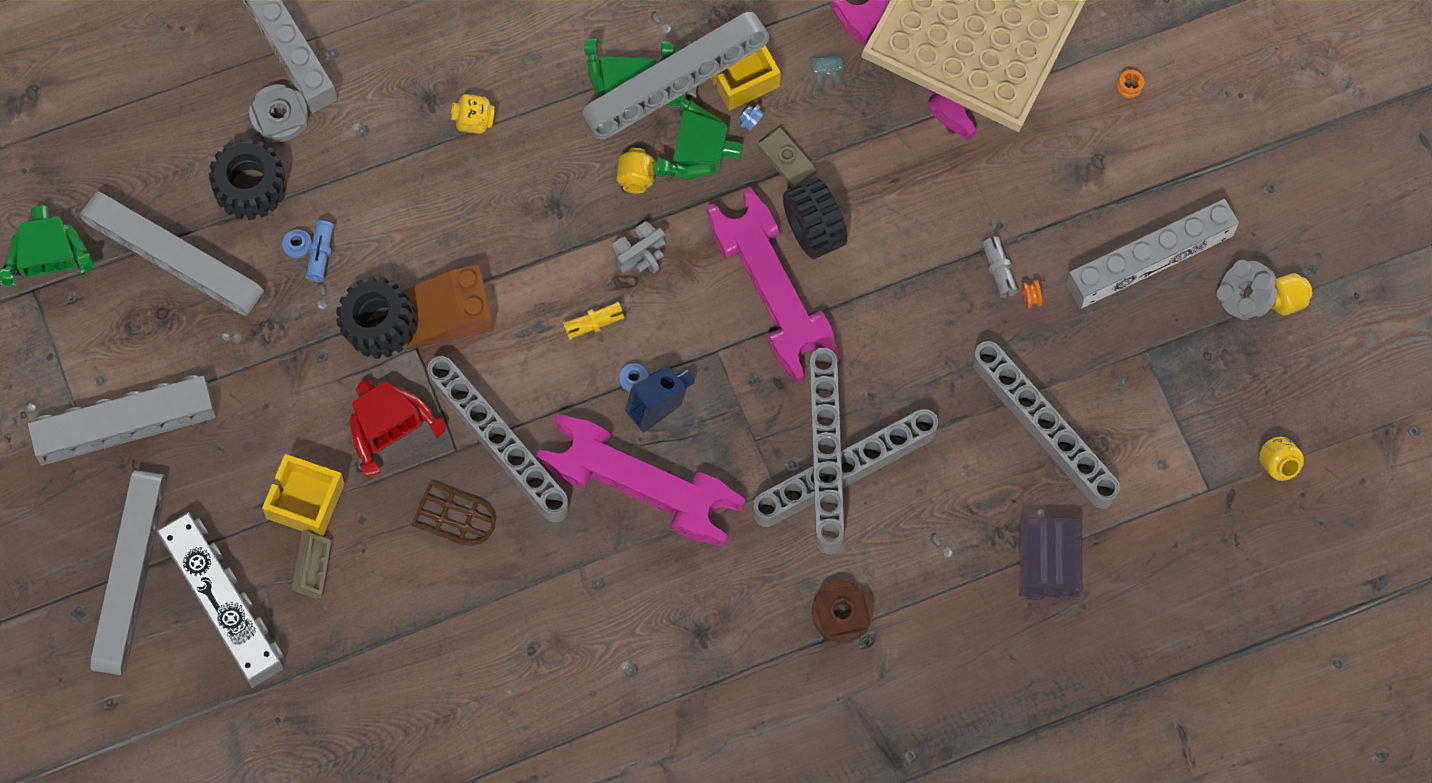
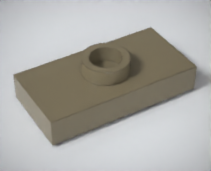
M778 128L758 143L757 148L792 188L803 184L817 173L815 166L781 128Z
M310 531L302 532L291 590L314 599L322 598L331 539Z

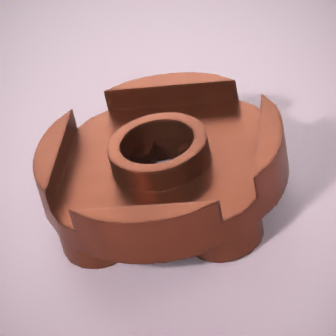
M848 581L832 582L820 590L812 604V620L815 628L825 640L848 643L859 639L869 629L873 616V605L869 595L864 590L862 591L859 587L854 586L853 583ZM838 605H845V609H850L851 613L847 614L846 619H840L839 616H835L834 612L838 611Z

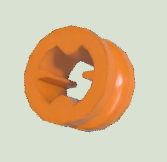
M1136 70L1124 71L1116 85L1118 93L1128 99L1137 97L1144 87V77ZM1126 79H1129V82H1131V79L1136 82L1135 89L1132 86L1130 88L1125 86Z
M1035 280L1031 285H1028L1026 282L1022 283V295L1026 308H1031L1033 304H1036L1038 307L1042 306L1043 300L1039 282Z

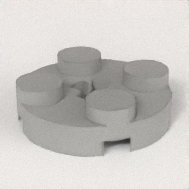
M275 84L263 88L256 94L255 100L249 108V117L255 132L263 137L266 142H284L295 138L306 129L308 108L304 97L299 91L286 88V85ZM280 108L281 111L284 109L287 111L280 119L272 117L275 114L274 109Z
M1239 260L1224 276L1217 290V297L1221 301L1223 308L1240 320H1250L1248 318L1254 316L1260 317L1271 309L1277 298L1278 289L1275 287V274L1260 262ZM1249 284H1252V294H1246V297H1244V289Z

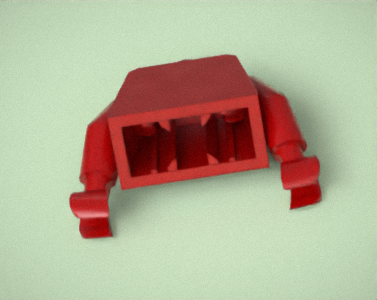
M365 380L356 387V392L360 397L352 402L355 413L350 416L349 423L352 441L358 458H361L363 462L360 465L365 476L373 477L380 472L379 467L371 459V450L373 454L378 453L423 425L421 420L430 425L436 438L444 433V421L440 417L435 418L432 415L433 411L422 399L402 387L394 388L389 382H384L375 388L370 380Z

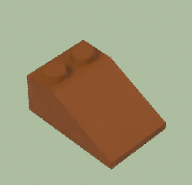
M479 264L447 271L403 290L415 305L417 310L415 313L418 316V322L414 323L417 327L416 333L410 335L412 341L409 345L405 343L407 350L494 331Z

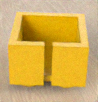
M765 45L748 57L713 76L711 80L714 85L717 84V91L728 111L779 88L781 72Z
M284 454L275 476L277 485H271L262 507L265 517L268 520L302 532L310 531L324 536L345 485L342 474Z

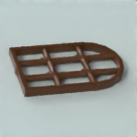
M429 482L411 525L454 541L457 544L474 546L482 544L489 539L494 531L495 518L489 505L477 497H471ZM434 487L450 493L447 502L429 496L431 488ZM454 495L474 502L471 510L453 505ZM426 500L442 505L441 507L444 509L440 517L422 510ZM480 504L485 507L491 514V518L478 514V511H475L477 505ZM449 508L468 516L464 525L450 521L448 517H445ZM423 515L436 520L435 530L418 524L419 516ZM472 517L491 523V528L487 534L472 529V526H469ZM442 523L458 528L461 531L459 538L439 532ZM466 532L482 537L476 541L463 540Z

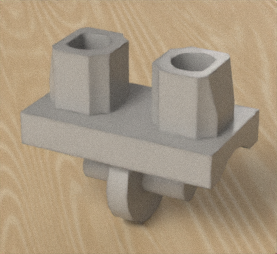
M645 221L634 230V234L640 242L631 246L627 239L623 237L612 244V250L617 258L618 269L622 274L634 266L639 273L646 268L655 273L659 270L656 261L664 257L659 249L666 245L664 241L665 233L661 228L655 230Z

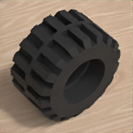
M241 139L236 140V145L232 147L228 143L223 146V153L218 151L215 154L217 162L211 161L209 180L218 205L221 208L224 207L225 212L229 215L234 212L235 217L238 219H242L244 215L247 216L248 220H255L254 215L260 214L261 218L267 216L265 211L269 209L273 212L277 208L275 202L281 203L284 198L282 192H286V178L279 156H276L275 151L271 147L267 149L266 144L261 141L256 145L254 139H247V143H242ZM256 170L264 174L260 183L250 189H239L232 185L234 178L243 171Z
M814 178L783 193V205L789 225L800 247L810 258L816 259L847 245V229L844 218L832 192L822 180Z
M368 277L367 282L364 283L361 279L356 282L357 286L355 288L350 286L346 290L348 295L346 297L342 296L339 300L342 307H337L336 314L339 316L336 321L337 325L341 328L340 332L358 352L360 351L366 357L372 355L374 359H380L382 354L388 358L393 356V351L396 350L399 353L404 350L401 346L404 343L409 345L412 341L410 335L416 333L417 327L414 323L418 322V316L415 313L417 311L415 305L401 287L392 280L389 282L384 277H380L378 281L375 277ZM381 308H389L387 317L381 324L372 328H366V322L373 312Z

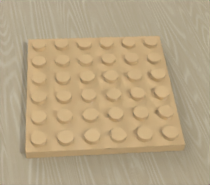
M891 0L865 46L861 57L1010 129L1020 132L1086 0Z

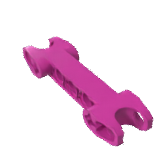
M832 0L831 9L844 26L846 32L859 44L865 45L868 43L891 0H868V2L862 5H852L846 0ZM925 88L934 96L928 102L931 113L945 127L970 141L975 136L976 128L965 113L969 108Z
M749 187L743 190V199L747 213L741 218L731 219L725 217L714 203L706 207V213L713 230L715 243L724 259L737 254L740 257L777 328V331L767 335L770 348L778 363L785 369L793 381L798 384L804 381L803 369L799 358L805 352L828 348L835 353L837 365L841 363V358L834 340L833 330L824 313L818 311L808 316L769 242L770 239L779 236L775 220L768 207Z
M557 415L554 420V427L571 438L573 443L568 451L560 454L539 450L536 460L543 467L556 475L560 480L581 489H585L590 478L674 515L670 527L682 536L693 541L725 547L728 535L710 522L709 515L713 510L721 507L742 511L746 504V499L727 487L720 480L704 473L697 472L691 483L607 446L612 435L606 429L587 420Z

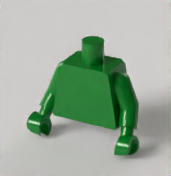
M597 38L588 39L584 43L585 56L588 55L587 67L589 78L597 98L656 65V59L601 57L600 61L597 56L599 40ZM661 42L662 58L658 63L675 54L673 44Z
M684 93L667 103L670 106H680L683 111L673 164H670L665 159L657 158V162L654 161L653 170L658 177L670 175L685 180L711 176L713 173L721 171L723 158L740 160L743 143L728 141V125L691 99L687 100L685 98L687 93Z
M41 205L31 209L32 221L19 224L18 233L12 237L3 268H0V278L2 286H16L14 274L18 270L24 279L78 269V266H80V274L94 269V265L85 244L75 228L68 224L64 225L60 217L50 218L48 207Z

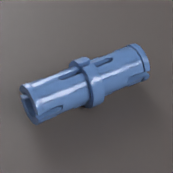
M319 220L315 223L313 242L308 247L310 258L305 275L306 279L314 282L324 281L327 258L331 256L332 251L329 246L334 229L333 223Z

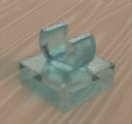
M839 56L810 59L811 71L814 74L817 73L816 81L819 86H823V77L826 74L833 76L834 84L839 83V75L836 71L843 70L842 60Z

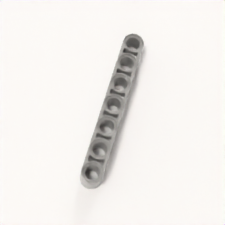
M743 13L589 103L583 110V118L597 139H607L763 48L768 43L770 35L755 13Z
M96 191L79 214V217L92 228L243 316L249 315L264 293V290L251 279L101 192Z
M991 341L980 343L976 347L973 359V368L1094 506L1100 509L1111 507L1115 503L1120 490L1117 479L996 343ZM987 354L992 356L995 361L986 363L980 359V356ZM1007 376L1010 377L1014 381V383L1011 385H1005L1000 382L999 378ZM1027 398L1032 401L1033 406L1024 407L1018 400ZM1041 420L1049 421L1053 428L1043 429L1039 426L1038 422ZM1066 442L1071 445L1072 450L1068 452L1059 449L1058 444ZM1082 464L1088 465L1092 472L1083 474L1078 470L1077 466ZM1107 487L1112 492V495L1102 496L1098 493L1097 488Z
M820 348L814 351L810 358L816 544L821 552L835 554L842 548L844 540L838 367L835 353L828 348ZM825 362L830 364L831 367L821 370L816 365ZM822 390H827L831 392L832 395L827 398H822L818 396L817 393ZM823 418H829L833 423L829 426H822L818 421ZM828 446L833 448L834 452L826 455L821 453L819 449ZM823 475H831L835 478V481L824 483L820 478ZM831 503L836 506V510L826 512L822 510L821 506ZM826 532H833L838 537L834 541H827L822 535Z
M444 356L433 358L427 367L432 387L544 518L550 522L564 520L569 512L565 492L456 365ZM439 370L449 371V374L444 378L434 376ZM458 391L468 393L467 397L462 400L453 398V395ZM476 413L487 415L481 422L472 420L473 415ZM500 434L506 437L499 444L490 441L494 435ZM515 456L525 459L518 466L509 463L510 459ZM534 478H539L543 481V484L538 488H532L528 485V482ZM557 500L563 505L557 510H551L547 507V504Z
M927 409L918 410L842 450L841 464L847 463L853 467L851 472H842V489L930 443L936 435L938 427L937 416ZM920 422H926L931 426V429L929 431H921L916 425ZM900 436L905 440V443L895 445L890 441V438ZM870 449L875 450L879 453V457L869 459L864 455V452ZM813 466L768 489L755 498L753 517L758 525L762 527L773 526L815 504L814 484L812 483L814 479ZM831 475L822 476L827 483L835 481V478ZM789 491H796L801 495V498L791 501L786 498L785 494ZM763 505H770L775 511L772 514L764 515L759 511V508Z
M136 470L132 473L92 651L91 671L123 676L126 670L165 491L166 478L163 474Z

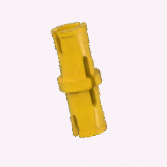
M615 302L596 311L590 309L587 311L588 314L567 322L565 321L563 325L569 340H572V338L593 330L595 333L599 332L601 327L624 320L625 317L619 302Z

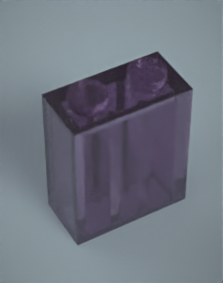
M1021 517L1018 526L1019 596H1026L1028 600H1043L1044 596L1057 597L1059 601L1075 600V597H1080L1083 590L1082 519Z

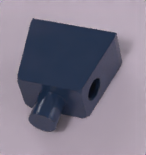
M665 367L631 387L625 412L642 433L649 430L681 406L686 389L694 384L692 374L687 369H683L675 374L670 367Z

